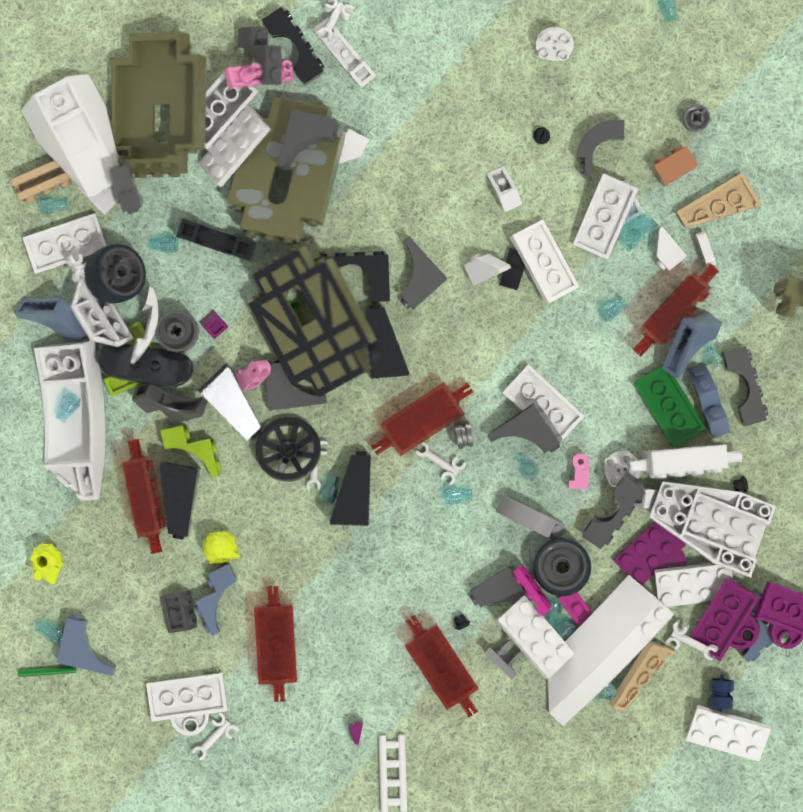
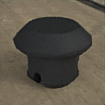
M539 127L534 131L533 139L538 144H545L550 139V133L546 128Z
M742 476L741 479L733 481V485H737L734 487L735 491L743 490L746 493L749 489L746 477Z
M463 614L459 615L460 619L457 616L454 617L456 630L464 629L470 624V621H467Z

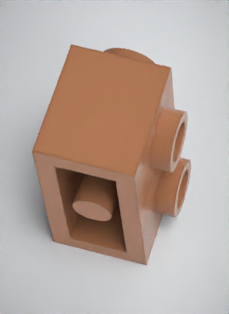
M680 145L671 151V156L667 158L662 156L654 161L656 165L652 169L664 187L699 166L687 146L682 148Z

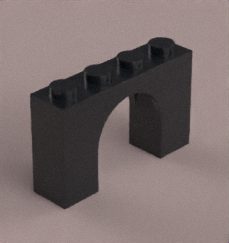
M375 251L373 255H365V252H354V256H346V253H335L333 259L338 269L345 265H357L367 272L370 279L371 302L390 301L388 255L384 254V251ZM319 253L320 257L314 259V262L323 257L326 260L332 257H327V253Z

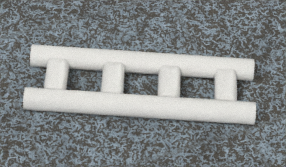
M399 734L398 741H386V735H378L381 812H388V806H400V812H407L405 734ZM398 748V760H387L386 749ZM398 767L399 779H387V768ZM388 787H399V798H388Z

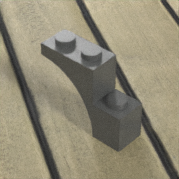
M238 28V48L248 50L254 56L257 64L260 65L261 85H281V46L267 45V28Z
M129 163L110 167L109 173L114 190L118 194L122 212L127 211L128 214L138 212L143 205V200L137 190Z
M144 383L137 385L131 399L146 413L161 410L174 423L202 417L208 402L204 397H182L167 392L157 385Z

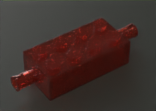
M709 264L700 276L695 272L690 273L639 328L638 331L644 337L632 348L633 351L642 357L652 344L664 345L671 337L669 333L672 330H678L682 319L685 316H690L697 309L695 305L698 302H703L710 295L708 291L711 287L708 283L719 273V270L712 264Z
M443 382L382 422L380 426L386 433L385 437L371 445L373 450L381 446V448L375 451L377 456L391 446L395 447L399 455L402 456L465 415L459 404L461 400L474 393L472 389L464 392V390L470 387L469 384L466 383L453 392Z
M139 439L127 441L131 458L128 461H123L122 466L138 538L148 537L151 554L160 553L163 550L159 535L164 531L163 528L166 527L165 517L160 515L159 509L162 508L161 498L156 496L155 490H158V483L156 478L153 479L151 472L154 471V464L152 459L149 460L148 456H142Z
M267 586L268 603L254 607L259 685H273V702H279V694L280 702L286 701L284 684L298 681L293 603H279V586H273L274 594L272 593V586Z
M416 615L411 616L415 624L411 622L410 618L405 622L413 632L414 638L405 643L406 649L446 710L456 704H460L468 718L473 716L469 708L474 714L478 712V709H476L469 696L479 690L477 683L438 624L435 623L429 628L424 629Z

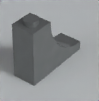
M292 109L277 163L278 167L281 170L289 171L295 157L305 148L320 142L335 143L336 137H339L341 133V126L338 120Z
M408 236L403 242L412 257L413 273L409 285L400 295L403 298L400 302L407 309L411 307L414 310L447 280V277L412 238Z
M278 359L268 360L271 371L265 382L269 411L327 403L326 396L318 397L311 395L292 385Z
M537 401L490 431L487 435L491 442L503 437H521L536 444L544 454L549 450L551 453L557 450L563 439Z
M508 566L470 590L472 594L469 596L474 605L479 604L480 607L494 602L514 604L522 596H526L523 587L515 580V574Z

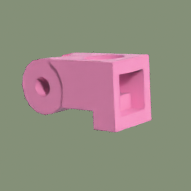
M267 360L250 362L248 369L238 370L235 376L242 391L256 389L269 376L271 366Z
M576 454L571 461L574 475L573 481L568 480V488L588 489L589 459L585 454Z

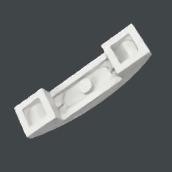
M328 17L313 29L317 35L319 29L326 26L329 20ZM334 25L331 41L329 43L326 42L328 38L326 35H321L320 39L354 81L363 88L376 75Z
M149 287L145 294L142 312L149 313L144 339L138 338L134 345L130 362L133 364L146 351L157 327L158 302L155 291L151 287Z

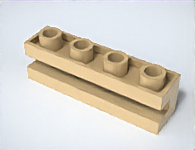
M55 161L11 179L21 202L25 201L26 204L37 199L36 196L42 193L44 196L53 193L54 188L58 186L65 188L72 184V179Z

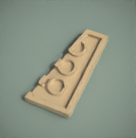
M742 172L676 211L684 227L689 228L762 206Z
M649 641L642 649L637 660L634 661L618 690L613 694L609 705L614 709L625 711L641 693L639 689L646 684L648 685L652 680L651 675L657 668L661 670L665 665L663 661L668 655L672 657L676 651L671 647Z

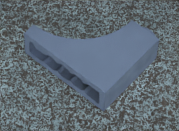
M63 298L22 299L14 313L19 319L31 320L54 330L68 342H81L86 335L70 305Z
M709 313L682 319L662 369L675 378L681 377L684 369L696 352L709 341L716 339L723 322Z
M72 614V617H67L56 663L113 676L116 666L108 664L99 658L89 644L87 620H83L84 616Z

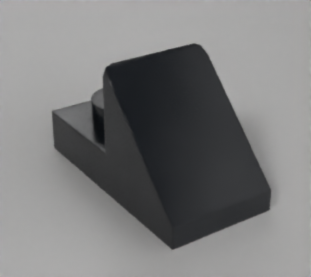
M510 248L506 263L511 268L502 273L499 285L518 290L525 265L517 250Z

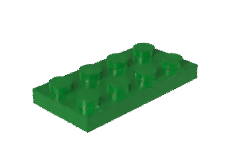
M662 365L633 384L672 448H675L705 430L706 427L676 378L663 370Z

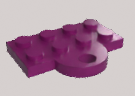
M654 521L622 550L613 561L627 576L630 575L640 585H643L652 576L655 577L654 570L668 568L671 564H676L678 567L686 566V557L681 549L687 544Z
M727 577L690 637L706 646L716 645L718 647L717 652L709 650V653L715 656L714 658L718 661L722 660L729 647L735 649L751 647L757 641L760 634L759 622L751 612L761 597L730 577ZM750 630L754 635L753 639H746L743 635L744 631Z
M767 581L754 617L769 623V637L776 646L792 649L803 640V594ZM786 634L787 640L781 643L782 635Z

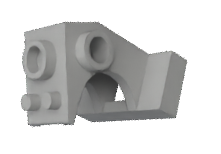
M507 636L506 639L508 641L497 652L488 646L484 653L512 680L517 673L511 666L521 655L526 656L521 650L513 657L505 651L507 647L514 643Z

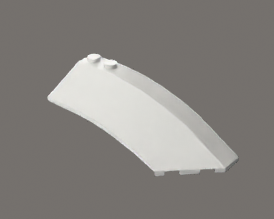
M630 575L616 587L603 603L565 641L575 654L548 679V711L562 726L617 676L674 615Z

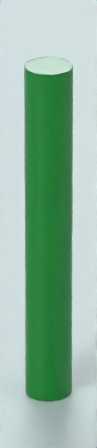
M72 666L18 670L19 677L77 673V668Z

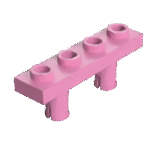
M285 60L281 62V83L294 81L295 76L291 61ZM254 63L250 66L225 69L224 73L228 88L260 86V65Z

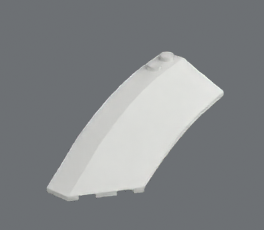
M89 339L82 340L81 342H66L35 347L34 353L41 385L45 424L44 465L42 466L57 475L56 478L67 488L70 487L76 492V496L81 501L100 499L105 458V409L95 341Z

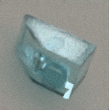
M646 212L625 229L617 240L629 252L656 230L659 225Z

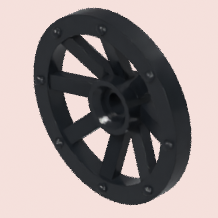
M294 417L280 418L269 423L259 434L255 447L256 458L260 467L268 476L279 481L292 482L306 477L317 466L321 455V443L316 431L307 422ZM292 426L289 440L285 439L280 427ZM299 428L309 434L298 443H295ZM273 431L276 432L281 442L280 445L266 440ZM313 440V453L299 451V449ZM263 446L279 453L264 458ZM288 450H292L291 454H287L286 452ZM301 457L311 460L302 468L296 458ZM283 459L278 472L268 466L272 462ZM289 461L292 462L297 472L284 473Z

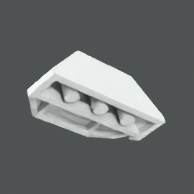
M80 279L77 283L70 308L89 339L116 347L133 340V336L114 305L95 298L88 289L86 282Z

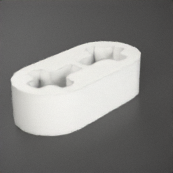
M705 231L695 234L705 267L715 266L716 261Z

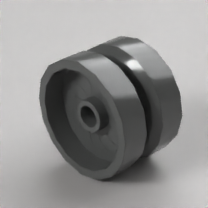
M173 310L160 317L155 333L158 342L168 351L185 352L195 346L199 339L200 330L198 322L192 315L185 311ZM176 328H180L182 330V332H180V335L175 334Z

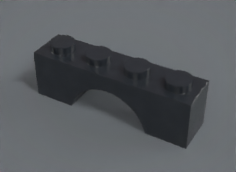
M280 7L263 18L262 21L273 38H288L296 44L299 49V59L294 70L304 86L324 74L322 69L325 66L319 58L315 59L312 52H314V49L310 43H305L301 38L304 34L298 25L294 27L291 20H293V17L289 11H284Z
M183 218L176 235L179 239L249 262L252 260L257 245L255 242L226 234Z

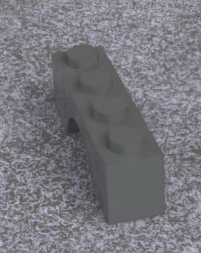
M743 346L722 352L726 371L737 373L744 379L747 385L746 399L737 408L742 426L766 421L768 410L761 401L763 392L761 387L757 386L755 380L758 379L755 367L752 368L750 362L753 360L750 349Z
M625 472L613 492L619 503L618 510L609 516L595 515L585 528L582 537L600 549L605 544L609 545L614 537L612 533L615 529L617 531L620 530L624 524L623 518L626 515L630 516L635 508L633 505L636 500L640 502L645 495V484L628 472Z

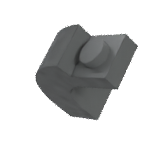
M625 120L601 122L591 128L583 137L576 154V159H584V162H580V174H583V178H592L593 153L600 143L624 140Z

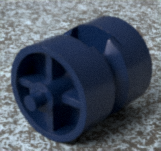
M720 674L719 678L709 679V688L713 694L708 697V706L717 708L721 712L724 708H733V696L730 695V692L734 690V680L724 678V674Z

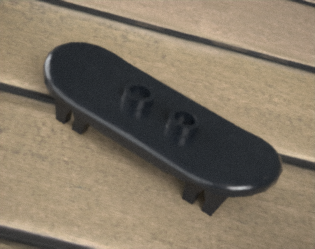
M107 344L103 346L98 354V364L102 372L109 377L157 386L178 387L185 384L193 373L191 359L180 352L147 347L143 355L134 364L130 363L134 345L123 344L116 347Z

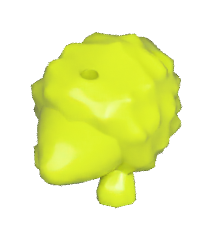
M225 531L209 533L203 540L202 546L206 560H209V563H220L222 566L229 564V558H240L235 537L230 532Z
M40 543L37 547L33 548L30 558L31 567L34 571L33 578L35 580L43 578L48 583L55 584L61 568L65 565L61 552L53 544Z

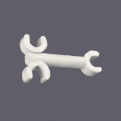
M328 0L324 10L332 13L326 26L319 29L317 38L320 39L321 35H326L328 37L326 42L329 43L333 36L332 29L339 16L348 21L354 7L349 4L343 5L340 2L338 3L337 0Z
M78 254L75 257L76 261L72 255H69L66 261L71 266L72 272H74L72 275L74 283L80 280L79 275L85 281L84 270L86 263L81 264L83 261L82 255Z
M320 441L321 445L328 444L327 441ZM306 444L308 446V450L305 452L313 453L314 444ZM321 451V455L327 454V451ZM318 464L310 473L307 490H310V484L313 482L317 484V490L321 489V483L318 480Z
M422 442L421 444L425 446L426 450L423 453L416 450V454L426 456L448 471L441 475V479L443 480L446 475H450L452 480L449 485L454 484L455 476L460 470L465 468L466 463L464 462L462 466L458 467L455 465L458 457H454L451 465L429 450L428 444Z
M677 620L673 625L674 631L672 636L667 639L666 645L668 646L671 641H675L677 644L675 650H678L682 642L703 652L705 658L712 661L715 656L711 655L709 650L717 652L718 647L712 644L706 646L685 635L689 625H686L684 629H680L678 626L680 621Z
M223 712L218 713L222 717L221 722L212 719V723L219 727L201 746H196L192 751L193 754L197 750L203 752V755L199 758L200 760L206 757L207 750L224 732L227 738L232 739L233 736L230 735L229 730L235 729L237 732L240 730L237 725L231 724L226 719Z

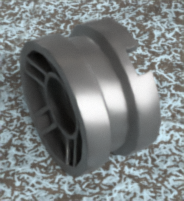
M699 104L688 107L682 117L683 125L691 132L704 130L711 119L708 109ZM694 115H698L700 120L693 122Z
M464 421V424L454 423L458 449H464V446L474 447L470 422Z

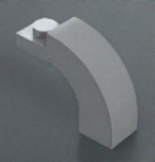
M503 495L495 511L552 540L559 538L565 524L506 495Z

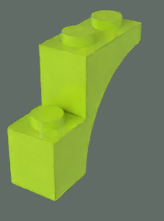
M184 425L160 430L165 449L178 448L189 451L203 461L208 468L211 478L220 476L219 472L222 471L220 460L216 461L215 453H218L215 441L212 442L210 438L188 443V440L191 439L189 428L185 429Z

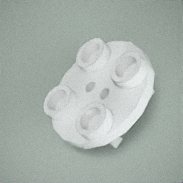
M549 27L543 30L536 39V50L541 59L565 61L569 58L574 48L572 35L567 30L559 27Z
M617 451L605 459V475L610 486L616 487L625 472H628V461L638 460L632 453ZM632 472L629 474H631L639 480L641 472Z

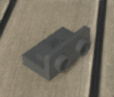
M190 590L161 596L168 633L197 628V617L194 612L193 597Z

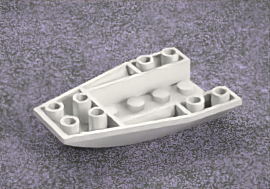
M89 74L67 76L34 94L22 108L21 112L39 145L89 198L113 186L109 168L120 165L118 164V154L106 105Z
M662 481L649 518L714 564L751 578L757 562L755 556L765 528L770 524L776 506L741 492Z

